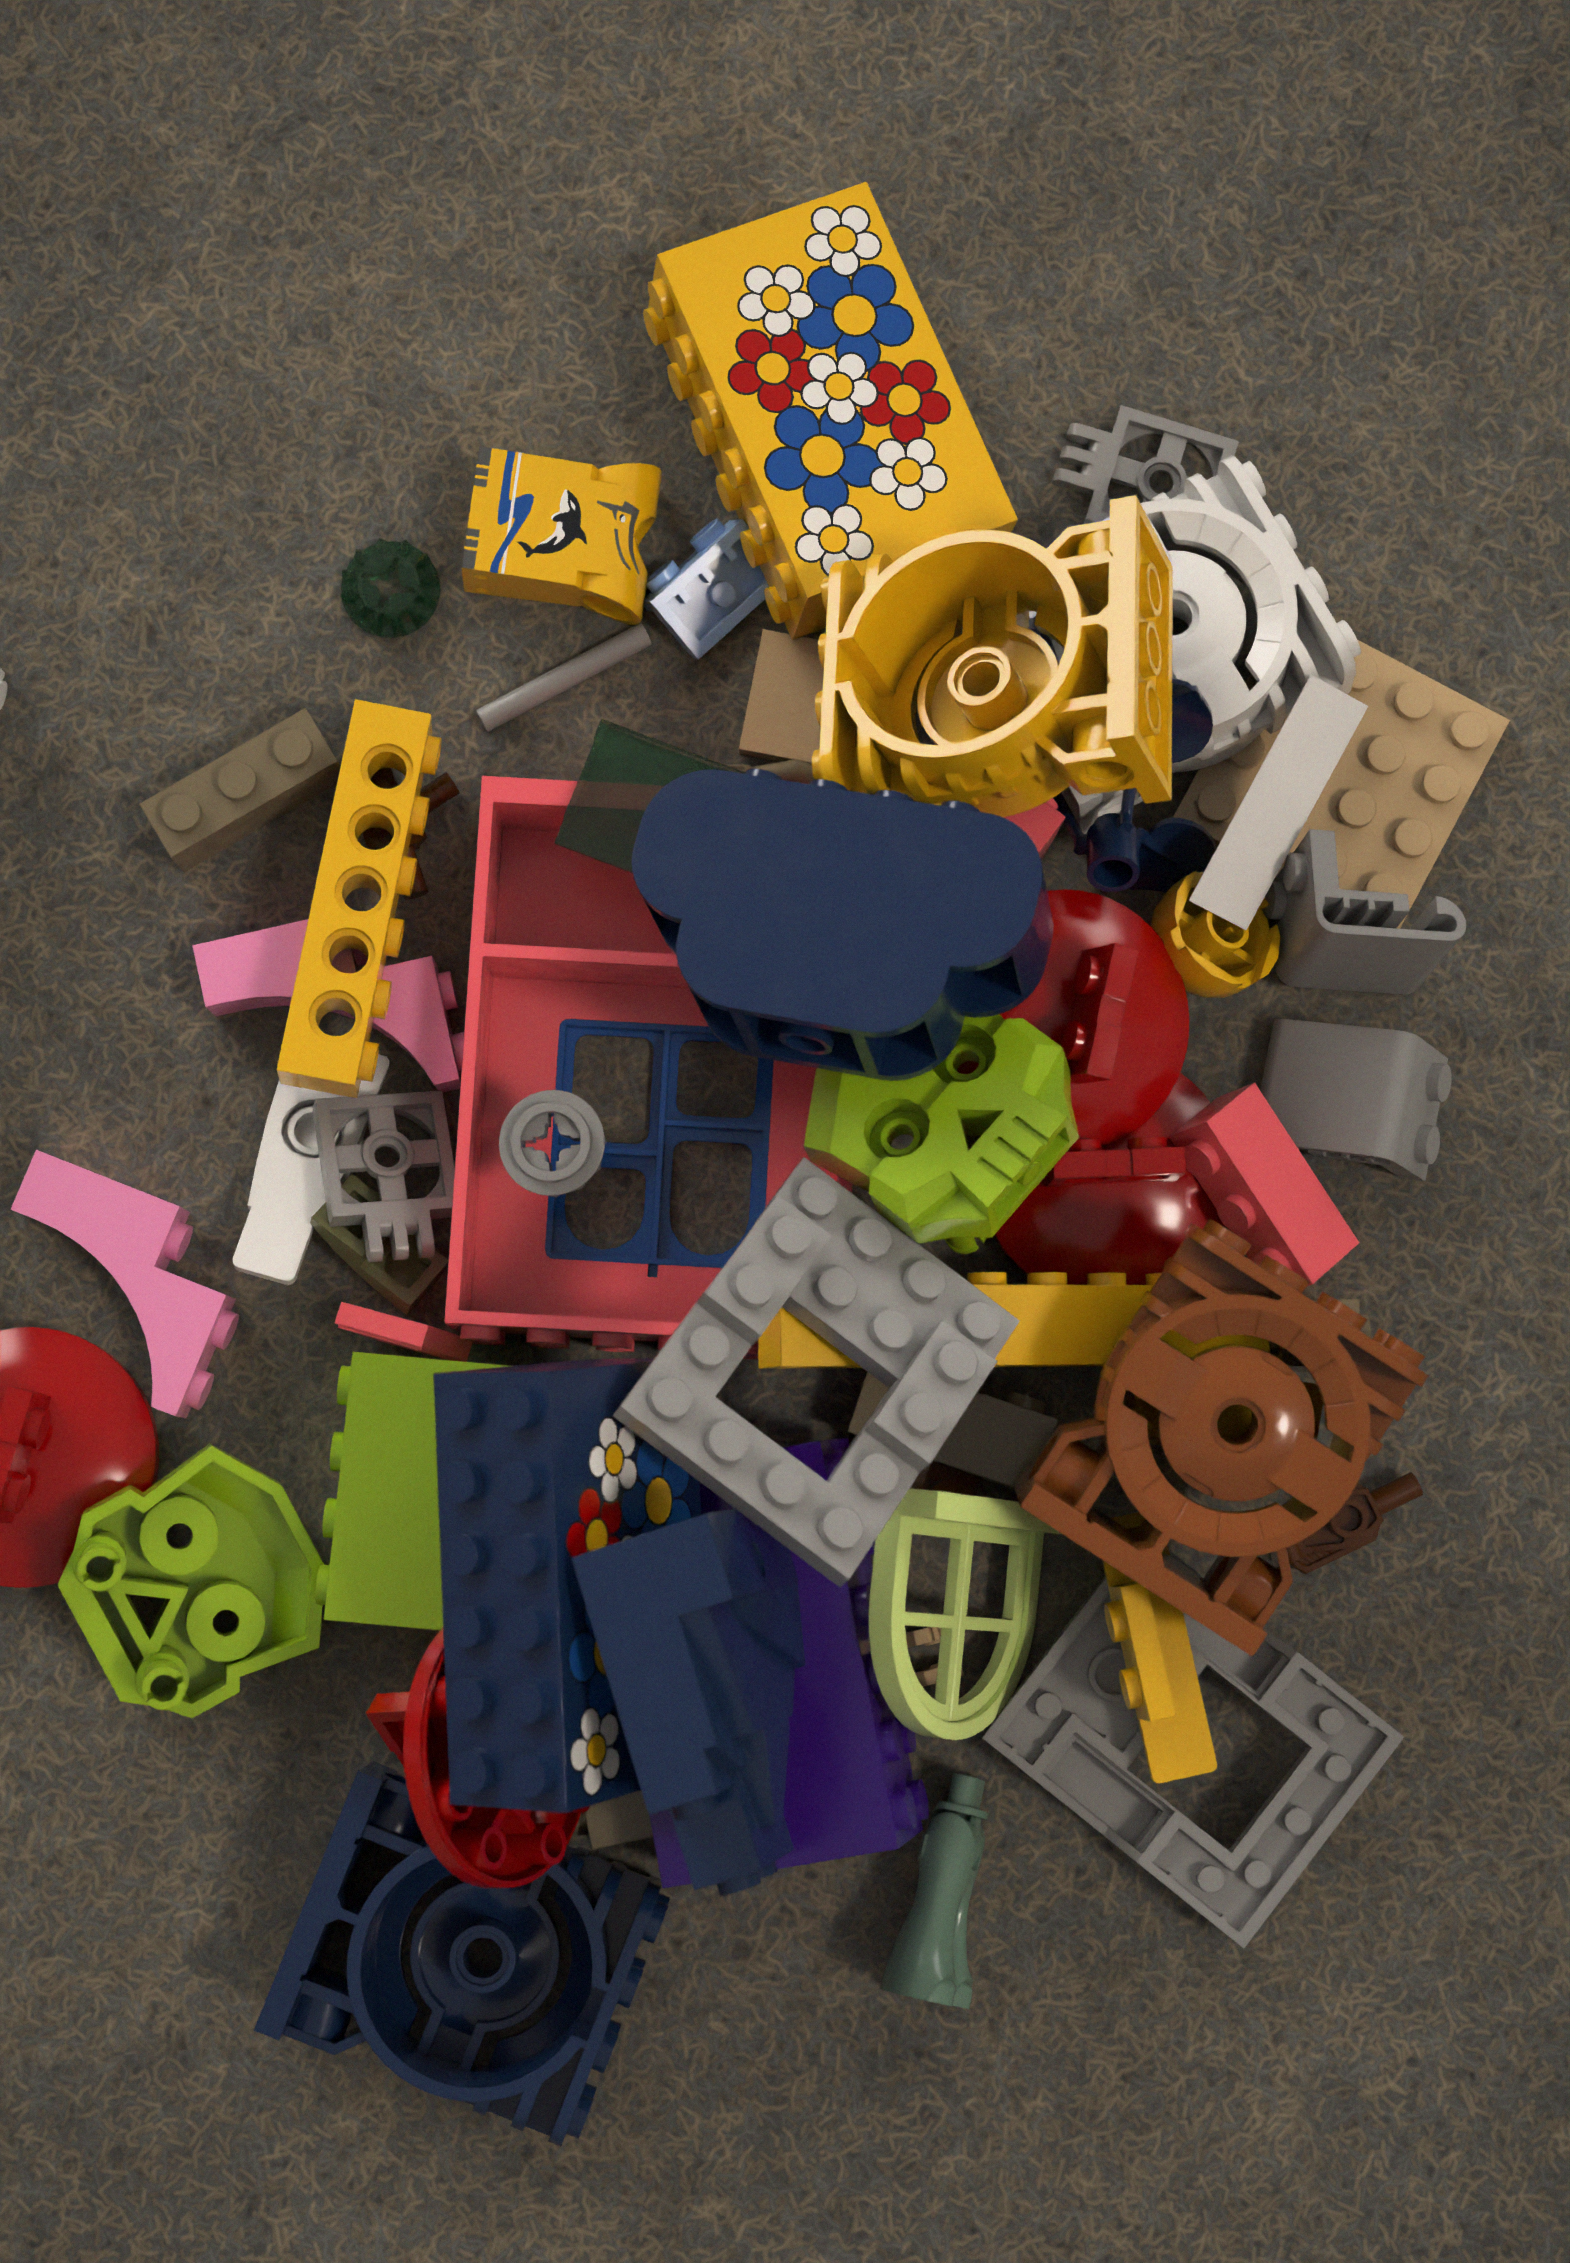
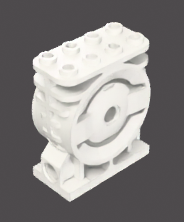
M1232 455L1219 462L1218 474L1205 480L1201 474L1197 473L1185 480L1184 492L1174 498L1169 499L1162 492L1151 498V501L1141 503L1173 566V617L1184 620L1189 626L1183 633L1172 635V679L1187 681L1193 686L1196 685L1209 704L1213 718L1212 735L1204 749L1192 758L1172 763V772L1198 770L1217 764L1243 750L1263 730L1266 729L1270 734L1280 730L1284 725V719L1290 714L1311 674L1338 690L1349 694L1354 677L1356 676L1354 657L1361 654L1358 640L1351 627L1345 620L1336 623L1325 602L1329 601V595L1322 578L1312 566L1304 569L1296 556L1294 549L1297 548V541L1288 521L1280 513L1273 517L1262 497L1266 495V489L1259 472L1250 461L1241 464ZM1226 572L1238 579L1250 590L1255 603L1257 632L1251 651L1245 660L1246 667L1258 682L1251 690L1248 689L1234 665L1240 655L1245 638V603L1237 586ZM1029 611V629L1040 635L1048 644L1051 643V649L1060 662L1064 648L1054 639L1037 630L1034 625L1037 612ZM1069 786L1061 792L1084 834H1087L1088 829L1098 817L1108 813L1119 814L1121 811L1123 790L1082 795L1072 786ZM1137 789L1134 805L1143 801Z

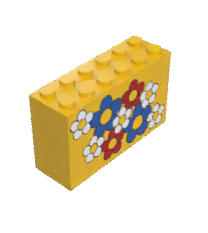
M867 181L657 254L653 281L648 282L649 304L648 308L643 310L647 332L655 346L663 344L671 362V364L667 365V372L673 392L679 401L687 399L695 417L691 421V427L697 447L703 456L711 454L720 474L716 476V487L723 506L728 512L735 510L738 518L743 519L748 525L749 529L740 532V541L745 557L752 568L760 566L769 586L765 588L764 594L770 614L777 624L785 623L792 640L826 628L827 612L822 601L821 583L824 577L829 576L830 567L834 562L850 560L862 577L866 578L867 561L870 556L888 554L894 562L914 548L945 535L972 530L1012 532L1018 518Z

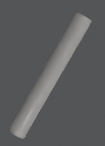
M640 623L482 706L476 712L486 731L489 732L651 646L652 642L644 626Z

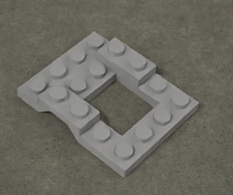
M803 1157L613 1416L838 1587H841L851 1578L919 1473L932 1462L997 1363L996 1356L1020 1320ZM781 1307L889 1387L827 1480H824L716 1398L718 1392L751 1346L766 1330Z
M1169 1550L1170 1557L1177 1560L1190 1570L1194 1571L1199 1579L1200 1577H1202L1198 1572H1196L1193 1568H1191L1188 1564H1186L1183 1560H1181L1178 1556H1176L1173 1552ZM1105 1575L1016 1689L1001 1713L988 1725L981 1737L1242 1948H1245L1397 1748L1404 1736L1300 1653L1267 1630H1265L1267 1632L1266 1638L1252 1657L1183 1612L1197 1677L1207 1667L1248 1701L1256 1704L1307 1745L1242 1833L1227 1850L1127 1770L1144 1746L1135 1708L1130 1710L1127 1708L1120 1686L1119 1670L1125 1669L1126 1665L1121 1643H1113L1106 1623L1104 1604L1111 1602Z

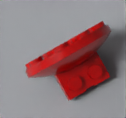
M1070 889L1049 890L1047 893L1053 918V937L1044 974L1029 997L1018 1006L999 1015L1004 1020L1007 1018L1025 1019L1063 1048L1070 1067L1071 1104L1079 1133L1077 1140L1098 1139L1101 1140L1102 1146L1123 1138L1143 1125L1161 1107L1176 1084L1184 1063L1189 1039V1008L1182 977L1176 970L1163 940L1139 915L1113 899L1096 893ZM975 1061L963 1062L959 1065L957 1072L960 1074H970L977 1069L979 1063Z
M1180 1073L1176 1084L1161 1107L1135 1131L1119 1140L1102 1146L1101 1140L1098 1139L1076 1140L995 1233L994 1238L1010 1261L1026 1276L1029 1273L1063 1272L1067 1273V1285H1087V1274L1126 1273V1285H1146V1274L1162 1273L1164 1271L1162 1266L1168 1257L1172 1258L1186 1237L1184 1233L1190 1223L1203 1229L1208 1220L1211 1219L1225 1227L1218 1216L1217 1209L1202 1186L1186 1168L1185 1146L1175 1147L1169 1138L1170 1135L1210 1104V1101L1191 1080Z
M21 1327L0 1330V1586L28 1588L58 1584L74 1550L82 1514L85 1509L129 1485L144 1492L156 1483L159 1468L157 1426L149 1402L136 1379L124 1365L100 1346L79 1336L49 1328Z
M442 1629L425 1651L413 1678L410 1692L379 1693L365 1714L389 1750L395 1753L403 1765L407 1790L417 1824L428 1846L440 1863L457 1878L473 1886L481 1888H514L523 1886L542 1876L548 1869L563 1859L566 1846L575 1831L581 1813L586 1812L590 1806L568 1813L450 1804L444 1633Z

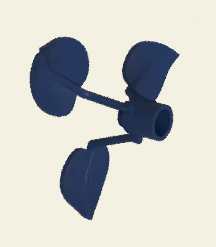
M1172 679V763H1177L1196 756L1204 749L1212 735L1213 718L1209 704L1196 685L1193 686L1187 681ZM1136 788L1123 790L1120 814L1108 813L1098 817L1088 829L1087 834L1083 833L1063 794L1060 793L1053 798L1058 805L1057 811L1066 816L1063 822L1074 840V853L1077 855L1086 854L1088 881L1095 888L1102 891L1118 892L1129 888L1131 890H1154L1166 893L1175 883L1194 871L1204 872L1216 850L1215 842L1208 830L1191 820L1175 817L1166 818L1156 823L1149 832L1143 828H1136L1132 824Z

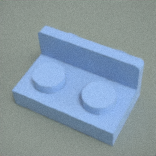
M718 518L714 519L690 540L689 543L696 551L681 565L677 566L671 559L647 578L646 587L650 593L644 599L645 609L654 612L693 659L699 660L765 600L764 590L769 587L760 566L755 568L750 566L741 545L740 532L749 529L743 519L729 520L725 525Z

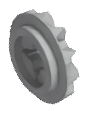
M545 1090L525 1097L511 1109L500 1131L499 1151L506 1171L521 1187L536 1194L558 1197L559 1195L582 1189L585 1183L601 1169L607 1141L598 1114L586 1101L566 1091ZM552 1116H554V1123L558 1126L562 1137L571 1138L573 1141H580L579 1145H571V1148L560 1150L559 1161H556V1171H553L548 1155L544 1151L536 1150L533 1147H526V1144H534L536 1140L547 1138Z

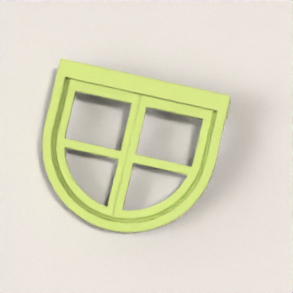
M909 1488L875 1540L869 1599L871 1657L878 1685L888 1707L895 1717L912 1732L922 1736L949 1740H961L972 1737L984 1730L996 1719L1017 1687L1027 1662L1035 1628L1044 1533L1061 1534L1021 1508L1017 1501ZM912 1534L950 1538L943 1614L905 1611ZM974 1541L1009 1545L1002 1619L967 1616ZM905 1625L941 1628L935 1699L925 1691L914 1672L908 1652ZM965 1630L999 1632L993 1654L982 1676L969 1692L959 1698Z

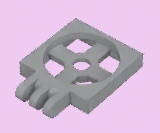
M1121 405L1112 433L1080 423H1071L1069 425L1066 439L1076 444L1087 445L1088 449L1063 446L1059 461L1082 469L1080 473L1068 469L1058 468L1054 472L1052 484L1092 496L1084 524L1100 522L1110 516V499L1108 496L1110 481L1137 489L1140 497L1143 499V503L1151 501V498L1159 494L1151 489L1149 484L1150 477L1157 472H1164L1173 481V488L1165 493L1169 499H1172L1184 492L1185 480L1189 478L1180 464L1186 443L1193 445L1204 456L1210 467L1212 477L1218 474L1219 462L1231 455L1235 456L1239 441ZM1153 434L1163 435L1157 456L1145 463L1118 455L1124 446L1135 439Z
M442 1091L358 1096V1098L334 1097L315 1099L312 1110L329 1227L362 1225L368 1262H381L383 1260L384 1247L382 1237L390 1238L394 1260L408 1259L409 1243L407 1235H415L419 1258L434 1257L435 1244L431 1219L452 1218L455 1176ZM367 1114L370 1136L365 1140L364 1144L335 1146L334 1138L340 1129L351 1120ZM394 1114L403 1116L418 1124L431 1139L409 1141L403 1134L397 1132ZM380 1147H391L398 1153L399 1162L392 1167L381 1166L375 1160V1151ZM439 1166V1179L433 1190L425 1198L407 1199L404 1175L407 1174L409 1168ZM367 1171L370 1176L377 1179L380 1201L360 1203L352 1198L341 1187L339 1173Z

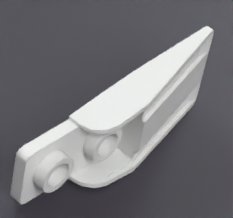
M378 1054L373 1081L361 1080L358 1096L379 1095L389 1068L388 1057ZM280 1081L278 1082L256 1161L248 1201L250 1212L233 1256L234 1268L237 1271L285 1285H291L296 1281L314 1227L310 1224L311 1217L326 1202L312 1109L315 1099L347 1096L280 1084ZM367 1114L357 1117L344 1125L334 1138L335 1146L361 1144L368 1126ZM339 1173L341 1185L349 1177L350 1173Z

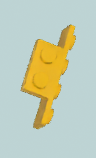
M1140 1512L1112 1517L1113 1520L1127 1529L1141 1526L1146 1519ZM1167 1544L1163 1552L1170 1556ZM1102 1560L1111 1602L1104 1604L1106 1623L1113 1643H1121L1126 1665L1125 1669L1119 1670L1120 1686L1127 1708L1129 1710L1135 1708L1151 1780L1160 1784L1215 1771L1217 1769V1761L1183 1612Z

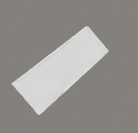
M1312 674L1310 675L1189 899L1190 902L1244 930L1248 929L1368 708L1367 705Z

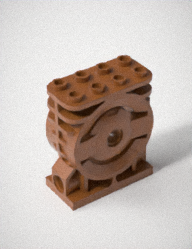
M1209 1219L1203 1229L1190 1223L1184 1233L1186 1237L1173 1257H1168L1162 1266L1164 1271L1152 1289L1145 1292L1140 1300L1141 1306L1128 1326L1126 1325L1120 1334V1338L1117 1340L1100 1373L1096 1400L1094 1402L1095 1417L1060 1424L1032 1467L1030 1465L1027 1466L1015 1484L1014 1489L1021 1508L1253 1657L1267 1636V1632L1263 1627L1293 1583L1286 1548L1313 1535L1339 1512L1356 1487L1365 1462L1371 1453L1377 1456L1384 1444L1380 1442V1439L1394 1419L1398 1422L1406 1412L1402 1407L1415 1386L1419 1385L1422 1387L1429 1375L1418 1369L1425 1356L1380 1328L1373 1338L1362 1333L1360 1330L1367 1321L1365 1317L1323 1291L1317 1301L1314 1302L1302 1294L1310 1283L1309 1281L1267 1255L1260 1265L1252 1262L1245 1257L1252 1245L1219 1223ZM1172 1329L1197 1345L1216 1337L1246 1335L1266 1339L1287 1349L1303 1363L1316 1382L1324 1407L1325 1428L1334 1433L1330 1447L1314 1438V1410L1306 1387L1297 1374L1276 1356L1249 1345L1226 1344L1208 1348L1192 1357H1188L1162 1340L1161 1337ZM1126 1389L1158 1409L1157 1432L1161 1448L1176 1473L1194 1489L1213 1498L1225 1501L1254 1500L1267 1496L1280 1488L1293 1496V1498L1283 1505L1274 1502L1265 1507L1247 1511L1217 1510L1187 1498L1168 1482L1158 1468L1149 1444L1147 1419L1123 1404ZM1232 1405L1249 1407L1252 1422L1244 1435L1237 1438H1226L1219 1434L1217 1421L1225 1408ZM1100 1436L1101 1443L1096 1451L1079 1441ZM1113 1473L1129 1500L1140 1514L1146 1518L1141 1526L1127 1529L1092 1506ZM1170 1539L1195 1550L1218 1555L1204 1578L1200 1577L1199 1579L1194 1571L1163 1552ZM1271 1553L1273 1565L1257 1555Z

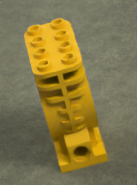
M1137 495L1110 500V520L1067 527L1047 549L1021 535L996 530H972L945 535L914 548L894 562L888 554L870 556L867 561L866 578L862 577L850 560L834 562L832 564L829 576L824 577L821 583L822 601L827 612L826 633L821 634L818 639L819 659L824 673L823 691H818L815 697V712L821 729L820 748L814 750L812 754L814 780L834 781L846 787L848 791L875 795L880 790H893L908 795L916 802L940 806L945 801H961L975 806L980 812L1000 817L1012 816L1035 808L1054 798L1069 786H1072L1082 795L1136 788L1145 804L1172 800L1173 566ZM1029 611L1037 612L1034 623L1037 630L1054 639L1064 648L1060 662L1048 643L1040 635L1029 629ZM916 707L921 724L935 745L921 744L916 727Z

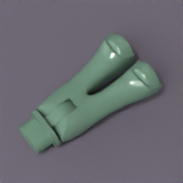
M953 1773L947 1802L938 1801L933 1810L925 1834L922 1833L917 1860H919L918 1883L913 1905L892 1948L879 1989L947 2006L970 2009L973 1979L967 1961V1916L969 1901L985 1846V1834L981 1827V1820L988 1821L989 1818L988 1812L980 1810L985 1781Z

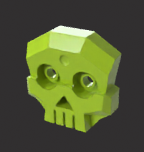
M999 1014L990 1017H965L959 1039L951 1053L938 1066L915 1078L888 1081L816 1068L804 1148L811 1162L868 1191L877 1212L916 1243L920 1244L945 1239L946 1244L951 1250L960 1254H969L979 1249L975 1237L982 1243L985 1242L986 1237H993L1079 1138L1071 1104L1070 1067L1063 1048L1023 1018H1007L1004 1020ZM975 1061L979 1063L977 1069L970 1074H960L957 1072L959 1065L963 1062ZM903 1134L913 1136V1141L908 1147L903 1149L892 1147V1142L896 1137ZM967 1135L981 1136L970 1148Z
M209 1443L146 1491L142 1492L129 1485L86 1508L83 1512L74 1550L57 1586L120 1702L147 1705L157 1710H168L194 1718L239 1693L240 1677L320 1647L323 1605L316 1604L315 1589L320 1564L324 1565L283 1486L270 1476ZM177 1523L185 1524L192 1530L191 1540L182 1547H175L166 1539L168 1529ZM129 1594L165 1598L149 1631ZM223 1610H231L238 1616L237 1626L227 1633L219 1632L213 1627L215 1615Z

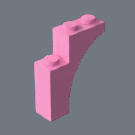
M308 919L192 945L205 1007L216 1017L262 1007L290 1006ZM345 949L334 957L332 965L336 970L350 974L361 970L360 966L366 965L368 958L359 950ZM432 956L385 966L382 980L392 981L389 1007L385 1020L374 1018L372 1028L396 1042L409 1053L424 1069L438 1091L443 1093L460 1089L464 1032L452 1033L448 1010L459 1008L451 972L439 973L438 966ZM342 1010L331 1011L354 1019L348 1012Z
M36 1150L11 1210L57 1229L80 1244L109 1271L129 1299L146 1338L152 1372L151 1407L176 1417L187 1418L191 1407L200 1410L204 1405L214 1381V1374L206 1371L216 1347L222 1350L227 1348L239 1320V1314L231 1311L236 1299L166 1271L170 1259L179 1262L189 1245L193 1226L186 1224L190 1212L178 1205Z

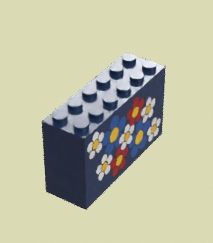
M654 1358L583 1359L433 1373L450 1804L568 1813L641 1791L572 1557L701 1515L700 1481L613 1416Z

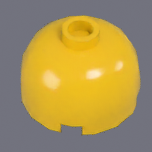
M1194 871L1175 883L1163 895L1153 911L1150 926L1163 940L1176 970L1182 977L1187 993L1204 998H1225L1246 989L1270 973L1279 956L1280 933L1277 924L1269 928L1268 920L1262 909L1269 905L1265 897L1247 930L1190 902L1189 899L1204 873Z

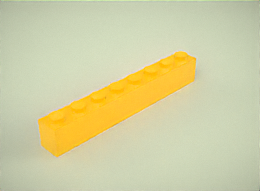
M1005 1272L967 1273V1281L1020 1320L996 1356L997 1363L994 1367H1089L1104 1365L1117 1340L1120 1338V1334L1126 1325L1128 1326L1141 1306V1298L1147 1290L1150 1291L1162 1273L1146 1274V1285H1126V1273L1087 1274V1285H1067V1273L1063 1272L1027 1274V1285H1007V1275ZM781 1307L758 1339V1369L862 1368L783 1307ZM1172 1329L1161 1337L1162 1340L1188 1357H1192L1208 1348L1226 1344L1249 1345L1270 1353L1269 1341L1254 1336H1221L1206 1340L1197 1345Z

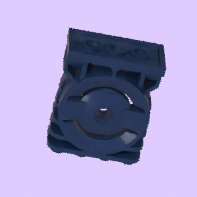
M373 1761L357 1771L254 2031L276 2040H280L285 2035L332 2055L367 2041L380 2060L397 2076L412 2086L432 2095L464 2101L474 2105L473 2111L485 2116L488 2111L511 2120V2127L523 2131L526 2126L550 2136L548 2142L561 2147L566 2134L577 2139L580 2137L597 2089L596 2086L588 2084L586 2081L591 2069L603 2074L605 2072L622 2024L611 2019L616 2004L629 2009L646 1960L635 1956L641 1939L654 1944L665 1917L670 1897L659 1893L662 1886L661 1879L652 1875L650 1878L626 1869V1865L617 1861L611 1863L589 1854L587 1849L579 1846L573 1848L568 1845L566 1846L563 1859L558 1864L553 1865L536 1880L523 1886L514 1888H481L461 1881L449 1887L435 1898L425 1910L412 1938L410 1962L413 1979L421 1997L432 2010L421 2041L418 2042L409 2034L420 2006L414 1999L404 1975L402 1964L404 1931L419 1899L434 1884L452 1873L440 1863L422 1835L411 1806L406 1777L397 1774V1770ZM369 1841L407 1855L383 1877L369 1897L359 1894L354 1879ZM547 1875H549L559 1884L553 1899L566 1920L571 1939V1966L566 1985L555 2005L538 2022L519 2033L498 2039L489 2065H473L486 2032L506 2029L529 2017L544 2002L555 1982L561 1958L560 1937L551 1912L539 1898ZM338 1919L355 1925L348 1949L347 1976L320 1966V1963H318L324 1957ZM479 1938L493 1940L502 1950V1965L490 1971L478 1969L469 1959V1943ZM354 2014L358 2027L346 2032Z

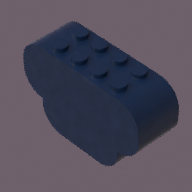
M715 769L700 770L674 779L652 798L641 819L633 848L632 871L636 885L666 944L677 956L681 973L709 1028L723 1044L742 1054L880 1080L899 1081L915 1078L938 1066L951 1053L959 1039L965 1017H990L1018 1006L1035 990L1045 971L1053 937V918L1038 850L1027 833L1015 823L998 815L980 812L978 808L965 802L945 801L940 806L916 802L908 795L893 790H880L875 795L848 791L843 785L824 779L813 780L810 784L783 780L777 774L762 769H749L745 774Z

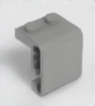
M1309 829L1295 851L1287 855L1284 867L1265 895L1269 905L1264 908V914L1267 919H1272L1273 926L1278 925L1280 933L1279 956L1275 963L1276 973L1283 983L1291 987L1411 994L1419 988L1466 931V920L1462 911L1453 902L1443 897L1436 896L1410 929H1398V925L1409 913L1408 894L1339 889L1335 831Z
M1274 1019L1260 1091L1298 1149H1306L1314 1157L1381 1165L1399 1177L1426 1181L1428 1165L1435 1162L1439 1152L1440 1132L1436 1122L1440 1102H1444L1448 1098L1452 1074L1450 1066L1447 1064L1448 1058L1419 1036L1409 1032L1292 1019Z

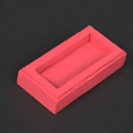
M341 1302L335 1319V1324H338L340 1329L444 1360L467 1362L473 1343L472 1340L460 1339L459 1335L426 1324Z

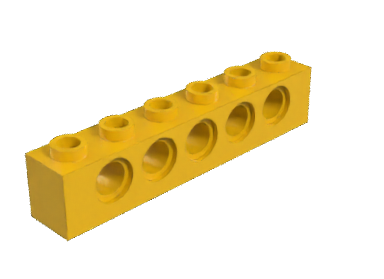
M357 699L354 701L277 1065L280 1084L358 1098L361 1080L373 1081L379 1054V1043L369 1042L374 1018L384 1020L386 1018L392 990V981L382 980L386 957L398 958L405 920L395 918L399 895L411 896L417 868V858L407 857L412 834L423 836L429 810L430 798L420 796L424 774L436 775L441 752L442 738L432 736V718L429 713ZM383 768L397 769L405 776L400 785L391 789L380 788L371 781L374 773ZM370 828L385 829L393 836L391 842L386 847L378 850L363 847L358 842V838L365 830ZM358 888L372 889L380 896L378 904L368 911H355L346 905L345 900L352 891ZM345 949H356L363 952L367 956L368 961L358 972L347 974L333 967L332 961L334 957ZM334 1010H342L351 1014L355 1019V1023L346 1034L330 1036L319 1028V1023L323 1016Z

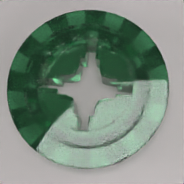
M379 538L374 545L364 550L356 549L354 558L347 568L342 570L340 596L347 614L362 630L378 637L397 638L419 630L433 616L440 599V579L427 553H423L415 548L406 539L402 542H395ZM396 565H398L399 582L401 586L408 589L409 593H393L389 601H385L381 610V593L378 587L371 584L370 580H387L390 573L394 572Z

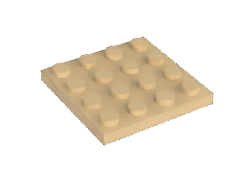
M1358 640L1361 654L1354 657L1356 676L1353 680L1351 692L1347 695L1364 703L1368 708L1289 853L1295 851L1309 829L1335 831L1339 889L1408 894L1410 911L1510 720ZM1252 674L1249 675L1246 681L1249 690L1258 683ZM1265 729L1254 741L1235 755L1217 764L1199 769L1173 817L1191 820L1202 825L1211 834L1215 845L1218 847L1280 730L1270 734ZM1285 861L1283 862V864H1282V866H1281L1279 872H1280V871L1282 870V868L1284 867ZM1404 918V919L1402 920V922L1398 925V927H1397L1398 929L1401 928V926H1402V924H1403L1405 918Z

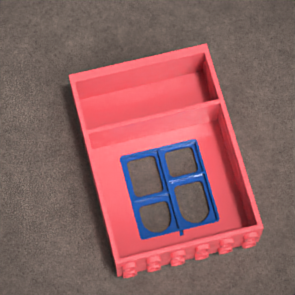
M482 776L444 1323L456 1331H460V1339L472 1340V1344L505 1345L506 1334L526 1335V1343H531V1347L570 1349V1338L592 1339V1346L596 1347L595 1350L632 1353L634 1352L635 1341L658 1342V1350H661L749 1233L760 1214L803 1157L810 1161L804 1148V1140L816 1068L758 1057L755 1109L747 1118L685 1115L677 1108L680 1048L683 1044L690 1041L722 1042L709 1028L681 973L677 956L666 944L633 876L632 853L641 819L652 798L664 786ZM588 1035L643 1038L650 1041L654 1048L648 1137L645 1141L638 1144L607 1142L601 1162V1168L637 1170L644 1175L646 1180L644 1214L641 1226L631 1240L617 1248L604 1250L586 1246L574 1237L566 1220V1194L551 1197L527 1191L508 1174L502 1163L499 1151V1136L503 1122L518 1102L531 1094L545 1090H560L572 1093L576 1042L581 1037ZM552 1116L547 1138L536 1140L534 1144H526V1147H533L536 1150L544 1151L548 1155L553 1171H556V1161H559L560 1150L571 1148V1145H579L580 1141H573L571 1138L562 1137L558 1126L554 1123V1116ZM681 1142L742 1144L747 1146L752 1152L748 1224L745 1234L736 1246L724 1253L703 1255L692 1252L678 1241L672 1231L670 1200L673 1152L677 1144ZM813 1163L852 1193L853 1183ZM758 1340L751 1346L743 1359L758 1360Z

